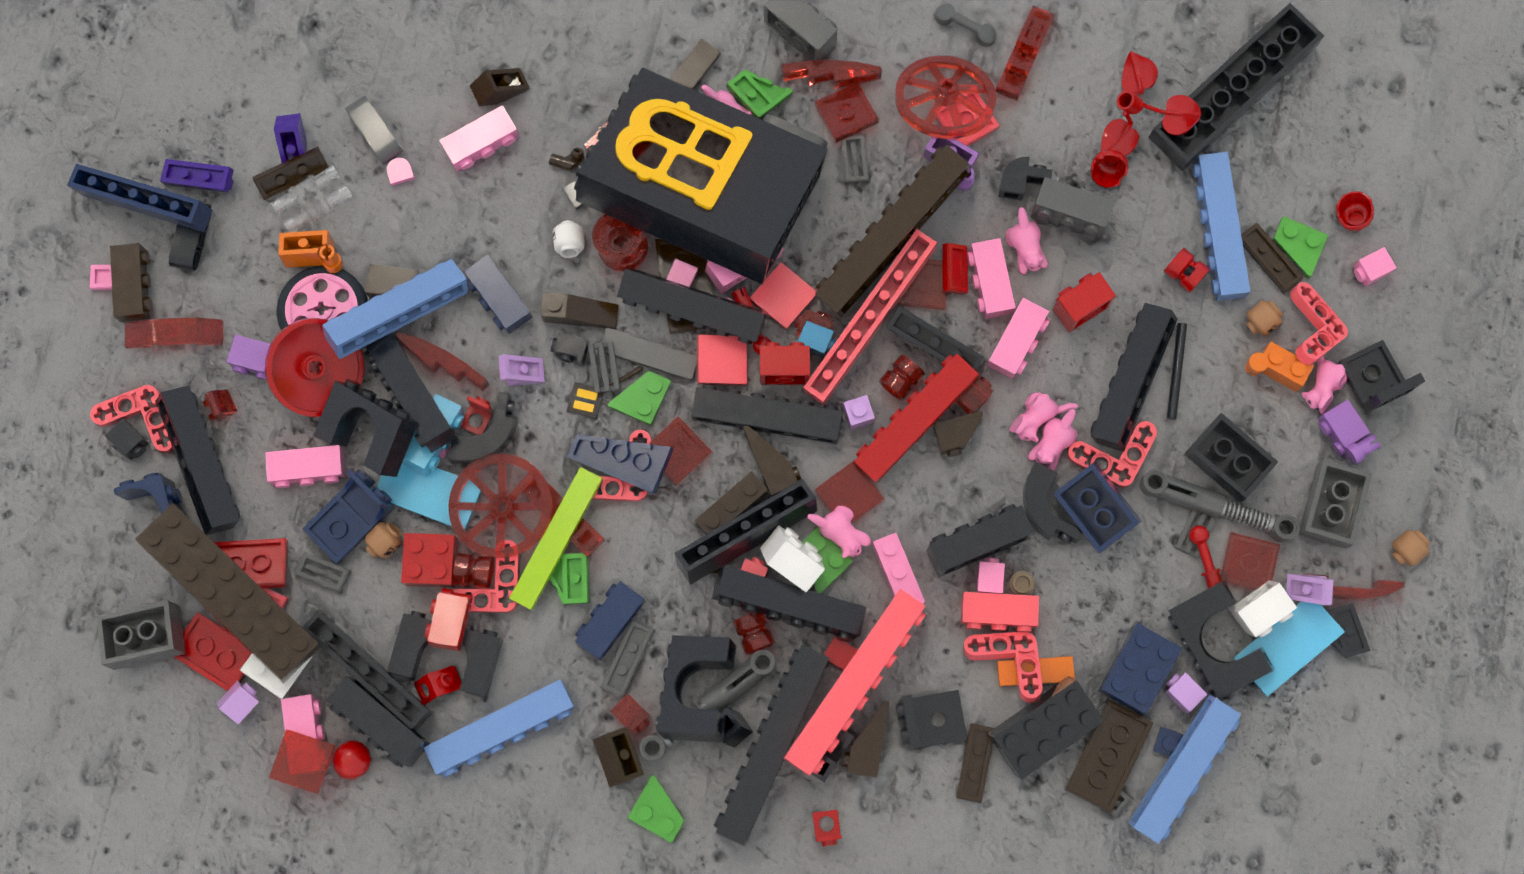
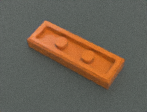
M1073 656L1039 658L1042 684L1060 683L1068 676L1075 679ZM1015 660L997 661L999 687L1018 686ZM1030 662L1021 664V669L1025 672H1032L1035 669L1034 665ZM1032 679L1028 680V685H1032Z

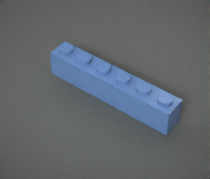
M1228 152L1198 155L1192 164V174L1198 181L1196 198L1197 201H1201L1202 210L1199 212L1201 224L1205 225L1206 231L1203 234V242L1205 248L1208 247L1209 250L1207 267L1210 268L1213 275L1211 292L1216 294L1217 301L1246 298L1250 293V285Z
M452 259L439 263L433 269L420 273L403 284L394 286L382 295L374 296L370 301L351 308L341 316L331 318L322 325L325 339L338 358L342 359L467 294V279Z
M560 679L423 748L435 774L439 776L443 774L446 778L458 772L457 767L464 763L467 766L477 763L481 760L480 755L487 752L490 755L504 749L503 744L511 740L513 743L519 742L527 737L525 733L533 729L536 732L550 726L548 722L555 718H558L560 721L572 715L571 710L576 707L564 682Z
M1209 695L1128 824L1158 844L1161 840H1165L1171 832L1170 826L1174 819L1179 818L1184 812L1186 800L1189 796L1192 797L1199 787L1198 782L1202 775L1205 776L1210 771L1213 764L1211 761L1216 753L1219 754L1226 745L1225 739L1230 732H1234L1238 727L1241 714L1217 698Z

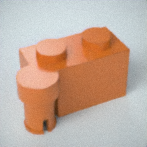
M328 230L279 233L278 255L286 268L323 265L329 273H337L343 268V260L335 252V243Z
M1270 341L1262 353H1254L1248 359L1245 370L1248 374L1251 372V376L1262 373L1297 392L1305 384L1314 365L1301 363L1295 354Z

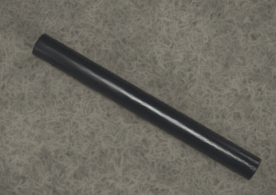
M1177 323L1167 419L1170 420L1177 419L1187 331L1186 323Z

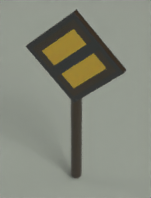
M639 366L619 378V383L643 370V367ZM575 382L566 412L597 419L605 392L595 393V387Z

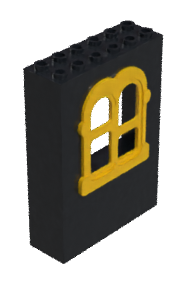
M642 67L638 75L634 74L632 76L629 90L621 94L617 110L613 109L608 117V125L600 129L597 143L589 147L585 163L581 162L575 173V176L578 177L574 186V190H576L575 201L763 285L820 178L827 148ZM659 112H666L695 125V128L687 142L679 144L654 132L650 127L651 117ZM705 131L731 141L721 160H715L695 150ZM649 141L665 147L667 152L658 168L652 169L635 160L632 154L633 147L640 142ZM677 155H683L714 170V174L704 190L694 188L667 175V171Z

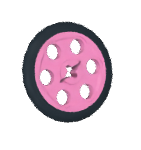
M323 265L307 268L292 277L282 289L277 302L276 314L278 325L282 330L301 317L326 320L339 317L351 308L366 303V293L359 281L344 269L337 273H329ZM318 281H326L328 287L324 292L315 291V285ZM342 290L348 291V300L346 302H338L336 299L338 292ZM299 294L307 296V302L303 306L295 304V297ZM321 304H324L326 308L330 309L324 311V315L321 316L315 310L320 309Z

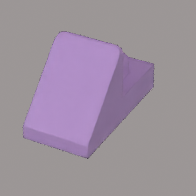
M507 354L498 356L500 380L507 381L508 386L545 382L543 358Z
M1287 574L1286 593L1291 600L1332 605L1333 579L1317 575Z

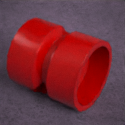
M1183 248L1163 272L1173 280H1180L1179 285L1188 293H1191L1210 271V268L1201 261L1195 262L1194 255ZM1188 267L1193 270L1189 277L1184 274Z

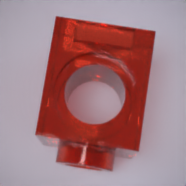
M984 377L977 378L955 403L968 414L975 413L992 395V385Z
M628 693L610 711L632 734L635 731L641 733L650 723L647 720L650 715Z

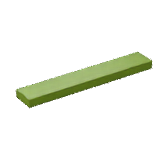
M582 467L579 468L509 597L510 600L531 611L534 609L603 481L601 477Z

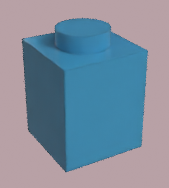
M806 321L798 342L805 343V346H810L811 354L825 358L826 353L830 351L836 340L833 339L834 331Z

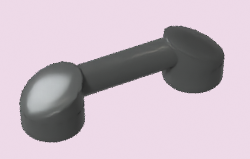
M943 4L936 9L935 20L938 24L948 25L953 21L976 33L977 42L981 46L990 47L994 44L996 31L991 25H980L956 13L954 7L950 4Z

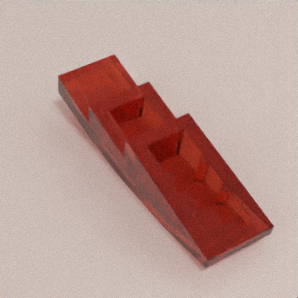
M1033 5L995 92L1017 101L1055 14Z
M809 60L782 64V75L784 81L807 77L809 85L833 81L834 89L880 80L882 69L880 66L854 61Z
M401 332L396 334L397 338L434 373L442 366L458 382L464 376H467L481 391H484L489 386L488 381L448 351Z

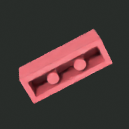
M963 592L961 624H965L966 629L979 630L983 625L992 626L991 630L1006 631L1007 627H1017V632H1032V628L1038 627L1039 596Z

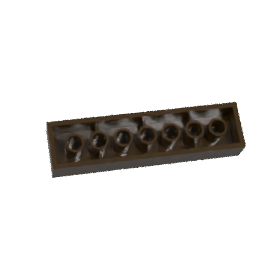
M946 145L943 149L939 147L931 156L933 161L927 167L923 165L914 176L916 180L910 186L906 184L898 193L900 198L894 205L889 203L881 213L883 217L879 222L876 223L874 221L865 231L867 235L861 242L857 240L848 250L850 252L849 256L845 260L841 258L832 268L833 274L828 279L824 277L816 286L818 291L815 294L841 318L900 253L916 229L920 230L970 174V164L950 146Z
M173 503L135 538L137 543L283 684L320 648L319 643Z

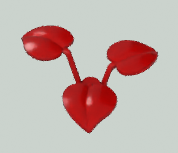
M1130 51L1122 73V87L1124 91L1117 98V106L1124 110L1122 115L1126 117L1128 123L1123 119H1116L1106 126L1102 135L1101 151L1113 149L1127 156L1136 148L1139 141V133L1131 128L1133 121L1130 114H1137L1143 108L1165 115L1162 121L1164 129L1172 135H1182L1199 121L1201 116L1200 107L1192 98L1186 95L1170 97L1166 103V110L1144 103L1139 95L1144 94V89L1153 87L1158 77V69L1156 64L1150 59Z

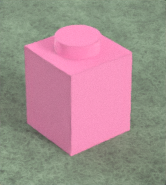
M1385 247L1358 260L1353 266L1355 277L1365 287L1391 274L1397 268Z
M984 558V562L980 561L978 563L977 593L1003 594L1005 563H999V559Z

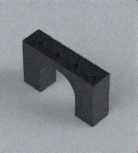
M346 379V382L335 381L314 435L330 445L347 447L358 419L362 414L368 412L374 423V437L363 465L379 475L397 477L418 422L410 418L409 412L393 408L394 404L392 402L376 398L377 394L367 389L362 390L359 388L360 384L353 380Z
M1225 581L1170 609L1171 615L1168 616L1175 630L1179 628L1183 638H1181V642L1187 652L1192 651L1196 659L1193 663L1200 674L1204 673L1208 679L1206 686L1212 696L1217 695L1218 699L1231 694L1275 669L1263 647L1238 660L1229 662L1214 658L1205 649L1202 641V630L1207 620L1214 614L1237 603Z
M411 611V615L403 613L387 672L411 679L416 678L423 651L429 644L427 642L428 639L425 638L427 624H431L432 620L425 619L426 614L417 611ZM466 624L462 644L467 653V665L460 691L487 698L503 640L497 637V632L486 629L483 630V633L473 631V626Z
M672 635L671 644L667 647L668 666L664 669L663 673L664 691L661 692L659 699L661 711L660 716L656 718V730L665 740L723 743L726 717L720 710L692 709L684 706L682 689L687 679L699 670H733L737 646L730 637Z

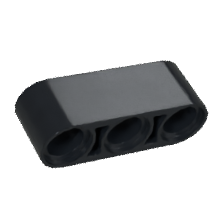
M210 219L204 232L177 225L169 254L170 267L196 271Z

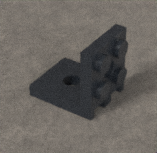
M1384 340L1338 362V364L1344 366L1347 381L1365 414L1403 395L1409 394L1426 382L1421 373L1405 380ZM1367 367L1377 369L1378 377L1376 379H1371L1367 376Z
M959 690L913 698L912 695L902 696L899 699V703L896 705L898 720L902 719L903 728L900 730L902 745L907 744V750L968 740ZM940 712L944 715L945 722L942 726L938 727L932 724L931 715L933 713Z

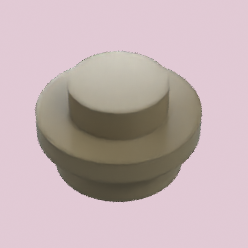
M1024 571L1015 573L1009 582L1010 589L1015 595H1029L1035 585L1033 577Z

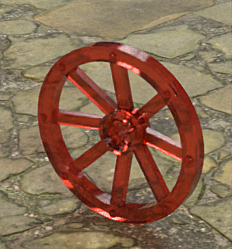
M930 56L913 62L900 74L896 83L895 104L902 118L917 131L936 138L957 139L970 136L988 124L996 106V91L988 75L973 63L953 56ZM939 67L952 68L957 71L951 78H945ZM929 69L937 82L913 76ZM966 73L973 77L980 85H957V83ZM906 84L931 90L905 100L904 89ZM961 93H985L987 99L986 108H982ZM929 100H935L925 121L910 109ZM956 101L979 115V117L963 125ZM942 106H948L954 127L933 124Z
M510 454L488 455L471 463L456 479L449 497V518L458 538L471 550L492 558L513 557L532 548L544 535L552 517V493L543 474L527 460ZM498 464L499 494H495L476 473L485 467ZM506 464H511L526 470L528 474L507 496ZM469 479L490 499L489 503L459 502L461 493ZM535 479L540 488L543 502L514 503L519 495ZM501 503L506 504V509L504 511H499V505ZM459 510L490 511V514L467 533L461 523ZM542 510L539 523L533 532L514 514L515 511ZM498 518L495 548L483 546L473 540ZM506 519H509L526 537L521 543L508 548H504Z

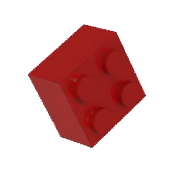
M1100 272L1095 275L1089 273L1079 280V284L1072 289L1069 286L1058 294L1059 297L1055 300L1056 303L1053 311L1068 333L1108 309L1116 295Z
M768 342L765 343V346H760V385H805L810 379V346H805V343L792 342L790 346H780V343Z
M404 533L401 583L405 586L455 588L458 538L455 535Z

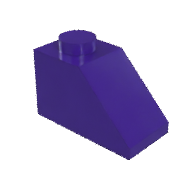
M300 113L276 116L274 133L281 162L283 163L307 152L306 137Z

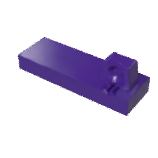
M166 159L160 182L165 185L228 193L229 189H232L234 180L232 176L234 170L227 166Z

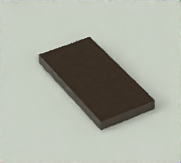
M655 239L660 277L667 279L675 259H678L698 268L691 287L712 294L710 278L705 272L706 259L662 239ZM666 313L670 334L701 330V328L692 326V321L690 320L676 321L668 317L669 314Z
M1108 699L1100 714L1104 722L1093 729L1064 790L1108 813H1112L1154 722Z

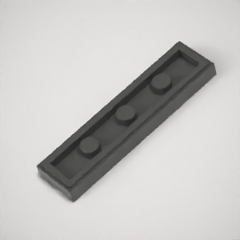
M606 328L602 342L613 341L615 357L692 381L697 367V356ZM608 347L604 348L605 354L609 355Z

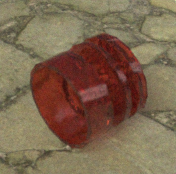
M606 214L601 216L595 223L592 240L601 260L607 267L615 271H625L626 268L631 267L635 269L643 263L648 254L649 246L644 231ZM621 242H625L623 244V247L619 248L621 246Z

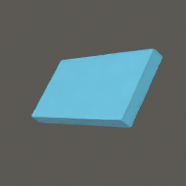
M404 464L401 465L397 477L381 475L377 484L378 489L385 491L392 498L390 504L463 532L467 529L484 487L481 484L436 468L434 471L431 470L428 476H425Z
M1301 601L1296 605L1297 608L1292 611L1294 615L1283 623L1278 621L1272 625L1273 630L1264 637H1258L1233 658L1238 660L1263 647L1275 669L1253 682L1266 697L1345 632L1321 604Z

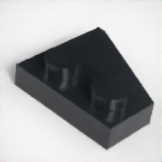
M1353 603L1327 611L1345 631L1331 643L1345 659L1371 651Z

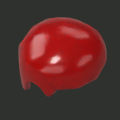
M1113 149L1099 152L1091 164L1092 180L1098 186L1104 188L1119 186L1121 180L1128 172L1127 158L1120 151Z
M1351 191L1344 194L1336 205L1338 221L1344 229L1349 231H1360L1368 227L1374 218L1372 199L1363 192Z
M350 740L341 744L333 754L332 764L334 772L340 778L351 781L363 776L371 764L370 750L357 740Z

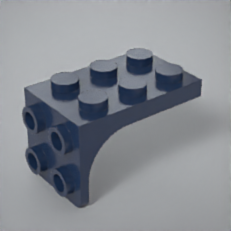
M349 469L347 474L350 478L346 485L302 528L336 564H339L379 522H382L395 509L390 504L392 498L385 491L374 487L373 485L376 482L366 472L363 473L361 470L356 472Z
M158 473L147 474L143 477L144 480L137 482L134 480L121 482L119 484L120 487L113 489L115 495L127 501L144 496H154L158 503L160 514L172 503L181 510L180 503L183 502L181 492L178 488L176 489L175 483Z

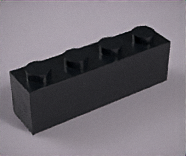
M901 306L898 307L887 326L888 329L942 361L950 354L953 356L959 354L977 370L984 359L983 355Z

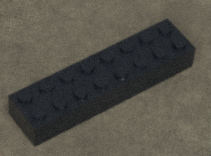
M1289 3L1188 96L1199 105L1201 110L1199 121L1188 132L1182 135H1172L1164 129L1161 121L1153 128L1148 138L1183 171L1198 155H1201L1319 45L1324 35Z
M801 645L800 650L794 649L789 660V665L792 667L789 673H783L778 687L781 688L779 696L773 695L767 708L771 712L768 720L762 719L757 730V734H760L757 743L752 741L746 754L750 759L746 767L741 765L735 779L739 783L735 790L730 789L725 799V803L728 804L725 814L720 812L714 823V826L718 828L717 834L745 846L784 761V757L789 750L825 671L829 657Z

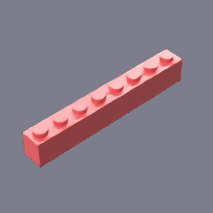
M916 229L803 387L804 393L823 406L827 403L935 252L937 247L936 241Z
M900 589L784 757L787 762L807 776H810L812 772L816 775L825 763L822 757L826 751L832 753L840 740L836 737L841 729L845 732L854 721L850 717L854 710L858 709L861 711L869 699L865 696L870 687L874 690L883 678L879 675L884 667L889 669L897 658L893 653L899 645L904 648L912 636L908 632L913 624L918 627L926 616L922 612L925 605Z

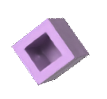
M867 395L843 403V410L850 431L874 424L875 417Z
M1176 673L1166 683L1168 688L1164 691L1185 713L1191 712L1207 695L1187 673H1183L1180 676Z
M237 680L217 702L218 708L239 724L259 702L255 695L257 691L247 682L242 685Z

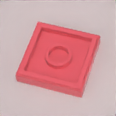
M974 87L933 111L934 116L945 133L968 147L1000 127Z
M780 262L766 278L763 285L761 284L752 294L750 300L761 310L768 312V316L787 330L817 296L815 294L817 291Z
M698 334L697 384L747 385V344L738 341V336L726 337L722 335Z

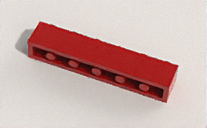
M950 354L941 364L943 369L937 375L933 372L924 381L925 388L920 393L916 390L907 399L909 404L902 411L899 408L889 418L892 422L886 428L882 426L872 436L875 440L869 446L863 445L855 454L858 458L854 462L874 482H879L980 376L959 354L955 356Z

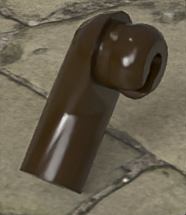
M574 148L571 154L566 157L552 153L549 165L568 171L572 170L584 161V151L580 148Z

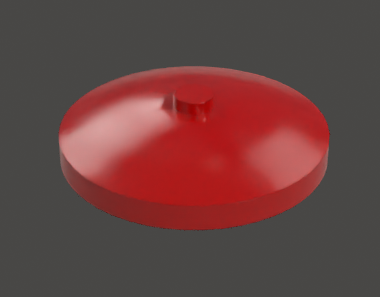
M306 318L291 323L276 335L266 354L265 376L271 393L284 407L304 416L321 417L335 381L346 382V379L359 383L361 387L364 377L365 366L362 350L359 349L339 359L324 336L322 325L327 323L328 320Z

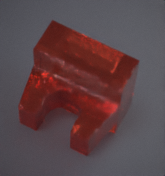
M212 390L205 394L206 399L203 405L204 407H210L212 411L208 415L210 420L231 416L237 412L228 390Z

